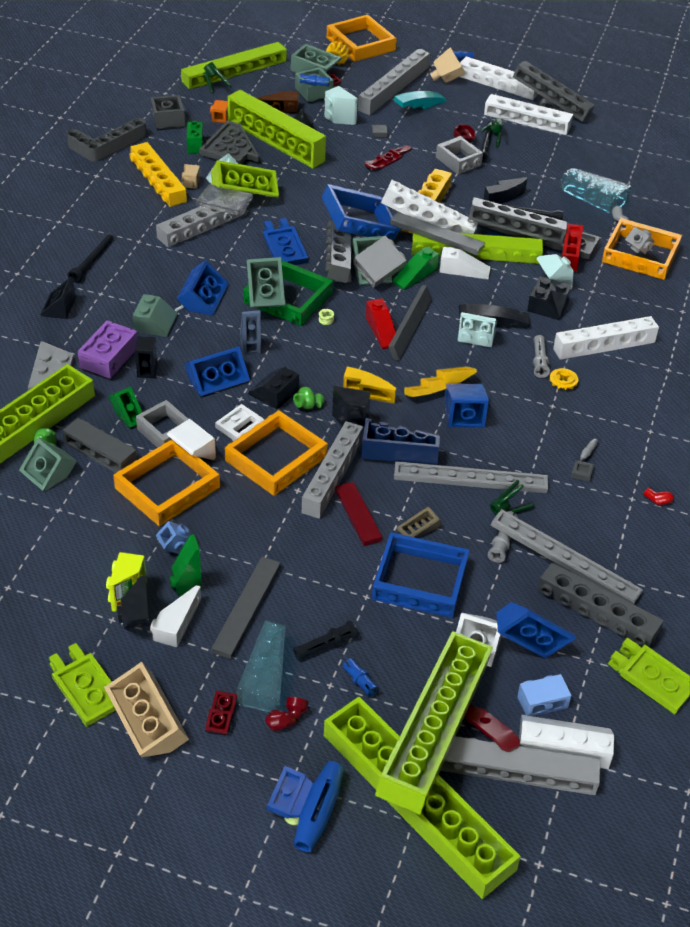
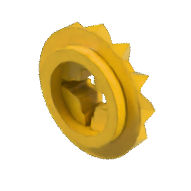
M559 368L551 372L549 381L552 382V386H557L558 389L563 388L566 391L567 388L573 389L574 386H577L578 376L569 369Z

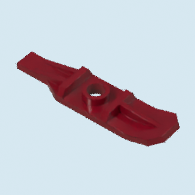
M406 145L401 148L390 149L387 153L381 156L378 155L371 161H365V166L373 170L383 169L401 159L403 154L411 151L412 148Z
M469 705L465 714L469 724H473L484 732L486 737L493 739L501 750L510 752L519 747L520 739L510 728L484 709Z

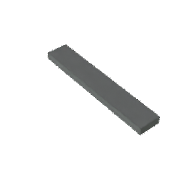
M399 212L390 219V224L475 255H478L485 245V242Z
M422 285L388 346L394 361L400 360L432 300L427 285Z
M261 557L214 642L211 653L232 659L277 575L281 562Z

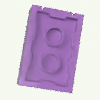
M107 320L78 350L80 368L111 379L135 352L138 337L137 331L116 323L112 324V322Z

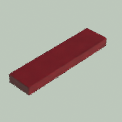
M354 482L335 486V492L362 545L366 546L382 542V535Z

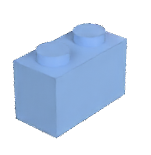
M559 674L521 683L517 697L527 716H537L567 709L571 693L562 675Z

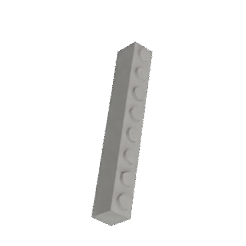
M417 49L358 96V111L371 115L429 68L430 53L423 49Z
M455 736L440 771L596 796L600 781V759L590 756L570 755L565 752H551L545 749L526 748L521 745L517 749L508 752L501 750L495 741L488 742L476 738Z

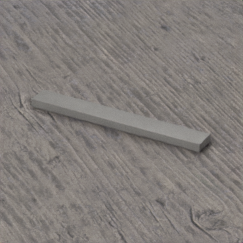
M395 461L394 480L506 490L516 480H519V484L514 489L523 484L524 488L520 491L547 493L548 475Z
M502 509L492 520V527L572 573L632 604H635L643 591L638 586Z

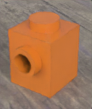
M215 100L214 104L211 105L210 114H212V122L225 123L228 120V101Z

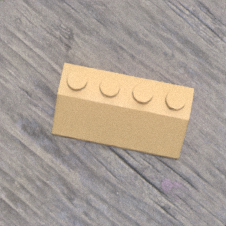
M143 662L104 687L141 757L170 753L189 740L153 673Z

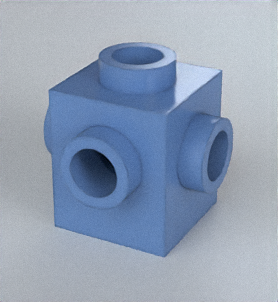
M168 521L156 534V537L163 549L170 553L179 554L190 536V531L183 524L179 525Z

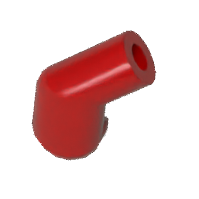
M647 488L643 494L656 505L669 504L674 500L673 494L668 491L656 493L651 488Z

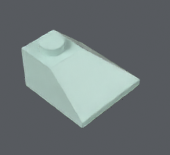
M557 254L536 258L549 279L573 285V269L570 266L571 262L566 257L562 258Z

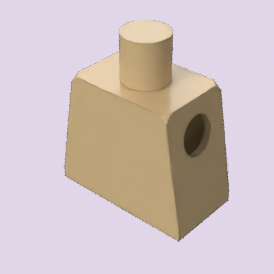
M450 47L433 62L436 70L430 73L434 81L442 77L444 82L447 83L464 75L465 71Z

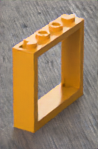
M368 14L327 25L326 38L332 43L337 41V43L341 42L342 45L346 44V48L349 49V58L354 62L396 50V37ZM367 29L379 41L356 46L344 34Z
M620 218L604 249L602 262L665 280L679 249L682 235ZM637 227L641 231L645 229L652 234L651 238L655 241L653 245L670 249L671 252L666 263L663 264L613 249L620 236L627 237L632 229Z
M278 410L261 423L255 425L254 428L242 434L238 439L229 443L225 447V461L275 496L324 460L328 450V443ZM279 427L310 449L272 476L241 453Z
M173 439L113 475L115 489L159 527L220 488V474L199 457L191 455ZM176 455L202 478L157 506L130 482Z

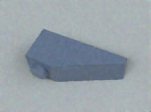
M260 310L242 312L240 342L243 355L261 354Z

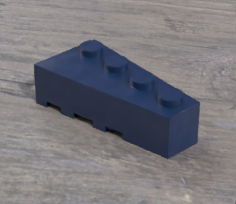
M366 418L362 442V459L437 465L440 435L419 430L410 432L406 427L399 426L398 428L389 427L388 423L380 422V424L372 423V419Z

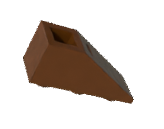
M282 91L257 98L283 113H298V91Z

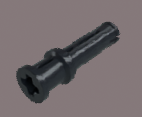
M351 620L338 628L333 627L329 630V633L294 647V655L297 660H301L331 645L339 646L345 640L355 639L358 637L356 627Z

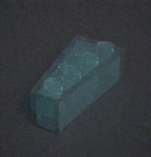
M572 167L563 173L561 189L612 214V209L615 206L621 207L628 202L631 185Z
M264 621L237 687V704L266 712H271L272 710L280 711L286 625Z

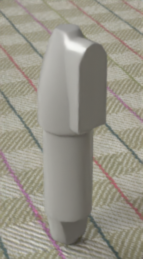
M596 438L591 440L582 450L580 461L584 462L590 456L598 443Z

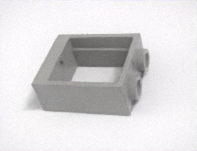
M461 136L437 145L436 158L458 175L477 168L482 164L483 152ZM461 152L466 157L460 159L455 154Z
M167 400L136 416L137 430L157 448L170 441L171 438L167 435L168 432L161 434L151 424L166 416L178 426L188 420L186 416Z

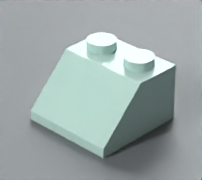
M340 86L325 91V118L337 124L355 125L357 121L358 98Z

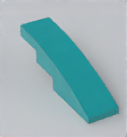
M414 91L394 96V102L402 108L411 106L413 109L422 107L425 110L447 101L441 94L432 91Z

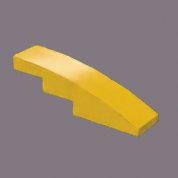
M468 366L436 370V377L420 378L421 386L404 387V394L410 397H417L446 389V384H458L477 373V369Z

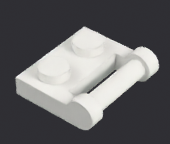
M241 404L215 422V428L230 437L232 441H235L242 434L254 428L255 425L264 421V419ZM250 421L253 422L251 425H249L247 428H245L244 430H242L240 433L237 432L240 428H242L243 426H245V425H246L247 423H249Z

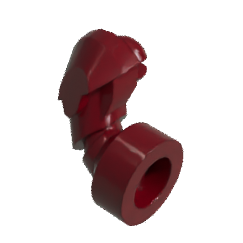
M287 697L285 707L289 712L272 710L266 716L265 722L272 731H280L296 723V720L302 714L307 712L309 702L298 697Z

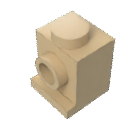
M184 164L182 181L185 188L197 189L200 181V166Z

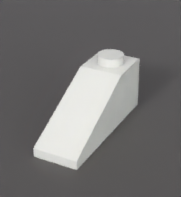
M443 247L440 273L481 279L489 278L490 266L460 249Z
M196 585L160 611L157 619H153L150 631L153 633V641L178 647L201 601L200 586Z

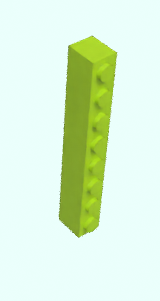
M279 42L183 68L181 69V80L188 89L207 85L203 68L210 62L214 63L218 71L226 79L287 61V49ZM218 74L214 77L209 76L211 83L222 80Z
M413 233L412 255H415L427 246L439 253L441 257L443 247H452ZM460 233L485 242L484 248L478 255L464 251L476 259L540 264L536 258L542 256L543 253L542 239Z

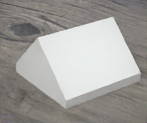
M191 419L168 432L167 435L191 455L215 460V438Z

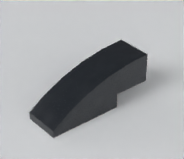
M527 178L497 181V185L486 186L483 200L499 204L513 200L526 191Z

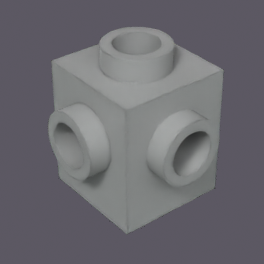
M634 227L625 239L631 245L630 248L636 253L642 252L643 254H646L655 242L651 238L652 234L645 229L641 231L637 227Z

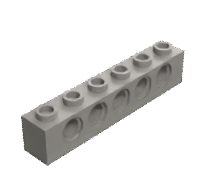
M233 192L156 225L157 239L166 247H171L247 214L246 200L236 192Z
M345 421L302 496V514L318 519L321 518L335 493V486L340 484L362 444L363 426Z

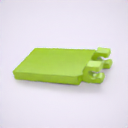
M627 638L619 650L621 653L615 651L608 665L614 670L619 671L621 677L675 715L690 697V676L648 646L644 645L641 648L637 643Z
M74 643L68 647L70 651L69 656L73 660L71 664L65 666L57 653L49 657L51 662L49 664L54 671L52 679L87 727L116 711L104 688L112 681L91 653L84 655L77 643Z

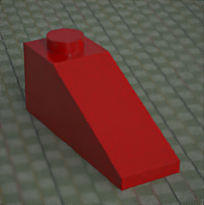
M567 224L562 258L566 257L571 262L570 266L573 271L577 272L583 225Z
M383 298L367 301L366 319L382 350L388 349L395 335L389 309Z

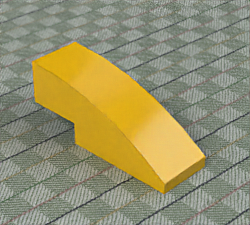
M352 367L346 368L343 387L371 392L370 399L395 403L396 387L369 372Z

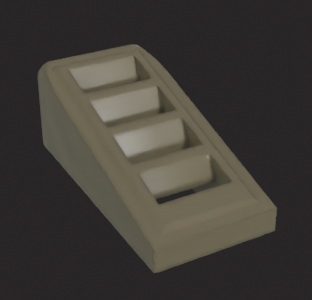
M428 506L396 527V529L402 535L419 538L441 527V522ZM406 529L410 530V535L407 534Z

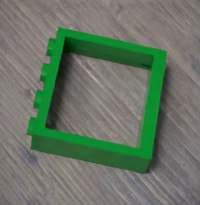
M281 260L283 279L315 291V293L300 309L285 303V306L257 309L302 326L333 294V280ZM249 284L243 289V303L250 305Z

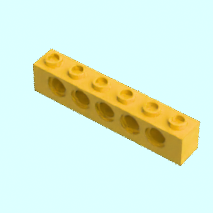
M145 142L131 146V153L129 154L131 161L136 164L137 169L148 179L157 194H160L162 200L169 207L187 202L186 188L149 143Z
M434 169L432 174L428 175L427 181L423 183L422 189L418 193L440 203L451 186L452 173ZM402 229V231L413 234V232Z

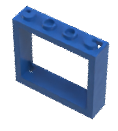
M327 184L321 198L338 231L365 237L386 235L388 239L394 242L400 228L390 224V219L393 216L388 206L381 203L383 197ZM341 205L374 212L379 223L348 217Z
M390 532L373 584L372 600L453 618L470 550ZM393 551L460 566L452 596L446 597L385 583L384 580Z

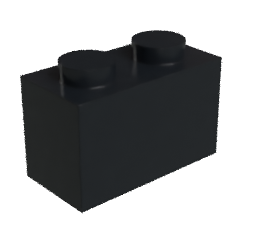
M137 337L135 346L137 378L155 379L158 366L156 337Z

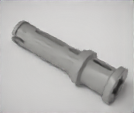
M542 335L534 337V375L538 378L547 377L550 373L548 367L549 359L545 352V338Z
M501 531L492 540L493 546L488 551V558L496 563H501L505 560V552L510 547V536Z

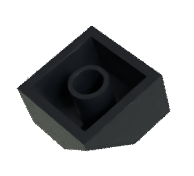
M539 277L529 296L527 311L560 320L569 302L572 285L546 277Z

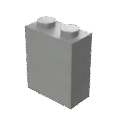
M385 235L355 256L353 265L374 289L402 269L406 263V258L401 251L397 250L394 242Z

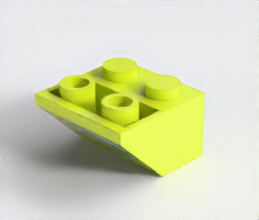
M119 552L117 560L113 561L112 575L108 576L106 582V589H109L108 602L111 603L113 612H117V606H121V598L141 576L146 577L145 558L143 555Z

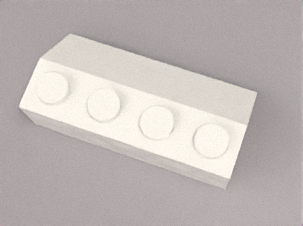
M521 715L519 745L557 753L565 752L576 756H590L600 759V768L609 769L614 750V734L610 728Z

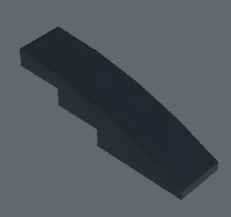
M460 304L458 307L459 317H461V312L495 318L497 325L509 328L511 324L527 329L530 325L528 313L512 308L484 304Z

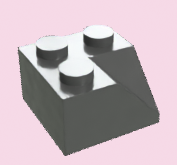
M180 95L150 97L155 128L164 129L166 127L185 126L184 108Z

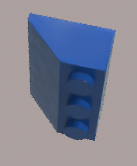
M205 260L192 269L177 300L188 311L213 315L229 282Z
M239 346L184 363L189 381L199 396L250 381Z
M513 602L497 612L498 633L543 658H547L576 639V636L569 631Z

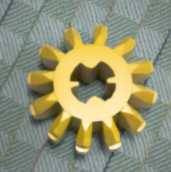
M335 41L330 43L326 49L327 52L341 57V60L337 63L339 66L344 64L349 57V49L346 48V44L342 45L341 42L337 43Z

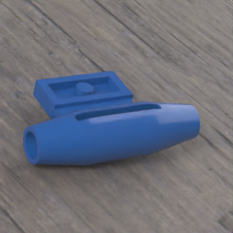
M328 761L314 783L307 778L306 774L284 766L266 808L268 811L287 819L299 817L293 845L300 851L311 852L328 824L339 796L344 772L343 766L337 762Z

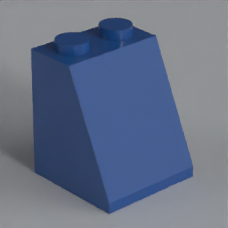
M446 384L445 405L448 427L485 428L489 398L483 384Z

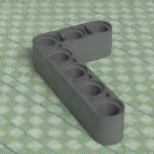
M143 118L133 119L96 139L77 129H70L67 131L68 147L90 161H99L144 138L147 135L146 121Z

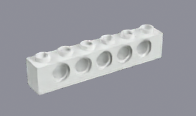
M465 57L460 62L465 71V74L460 76L462 78L533 100L538 95L537 92L513 78L514 71L469 57Z
M493 94L487 99L484 115L502 118L503 120L567 135L571 128L573 118L571 113Z
M391 180L381 201L382 204L405 215L457 233L474 234L478 224L476 221L468 220L467 216L438 203L394 180Z
M650 316L556 333L553 349L559 359L562 360L655 343L659 326Z

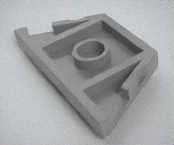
M40 342L28 390L66 364L72 366L74 355L48 343Z

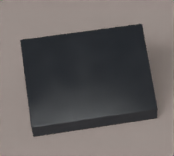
M72 277L50 292L40 315L60 319L68 318L76 299Z

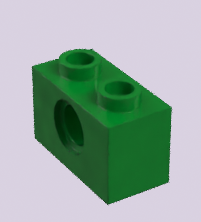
M187 122V154H199V149L203 146L202 122Z

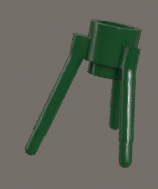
M213 62L208 63L203 68L205 70L203 74L206 77L211 93H214L209 76L214 77L218 74L230 88L232 87Z
M495 119L493 123H489L480 130V132H484L491 128L493 132L498 134L496 147L499 146L501 130L504 126L503 119Z
M516 480L497 499L490 503V508L495 515L501 509L508 512L511 507L508 499L524 488V485L521 484L514 489L519 484V480ZM534 504L522 506L509 511L518 513L533 508Z

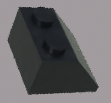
M287 367L280 368L268 374L248 392V395L278 410L299 391V374Z
M334 386L332 416L342 427L345 421L363 426L364 434L365 419H369L371 392Z
M141 576L121 598V606H117L119 623H123L124 628L150 626L145 576Z

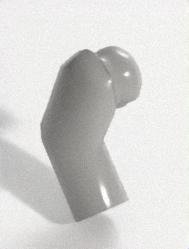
M615 206L612 209L614 220L618 222L620 218L629 220L628 217L622 214L623 210L620 206Z

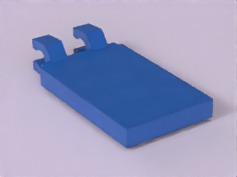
M286 218L279 219L281 223L279 225L280 229H274L271 221L264 222L263 237L272 258L281 257V260L293 265L308 263L307 253L294 226L289 227Z

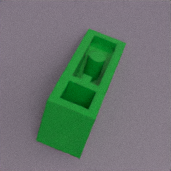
M427 246L418 251L393 279L392 283L406 290L438 269L439 253Z
M194 534L188 537L171 567L172 576L169 577L171 588H175L178 596L184 595L196 585L200 586V591L202 590L200 549Z

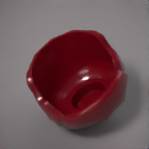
M458 124L454 129V138L461 136L469 143H472L476 137L474 129L467 124Z

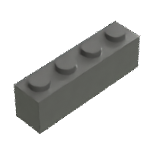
M77 418L63 429L64 444L115 473L137 460L136 449L132 446H128L118 438L110 436L103 430L92 426L89 422H85L80 418Z

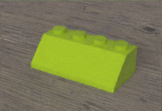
M217 160L211 171L212 185L216 187L279 197L275 170Z

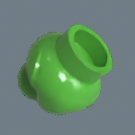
M309 387L300 388L293 398L295 405L298 408L303 407L304 409H312L315 405L321 408L325 402L322 394L314 395Z
M40 428L35 432L34 443L37 438H41L56 446L57 437L53 430Z

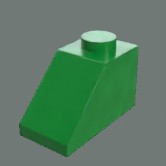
M132 387L108 396L115 413L128 428L137 425L136 416L142 413V410Z

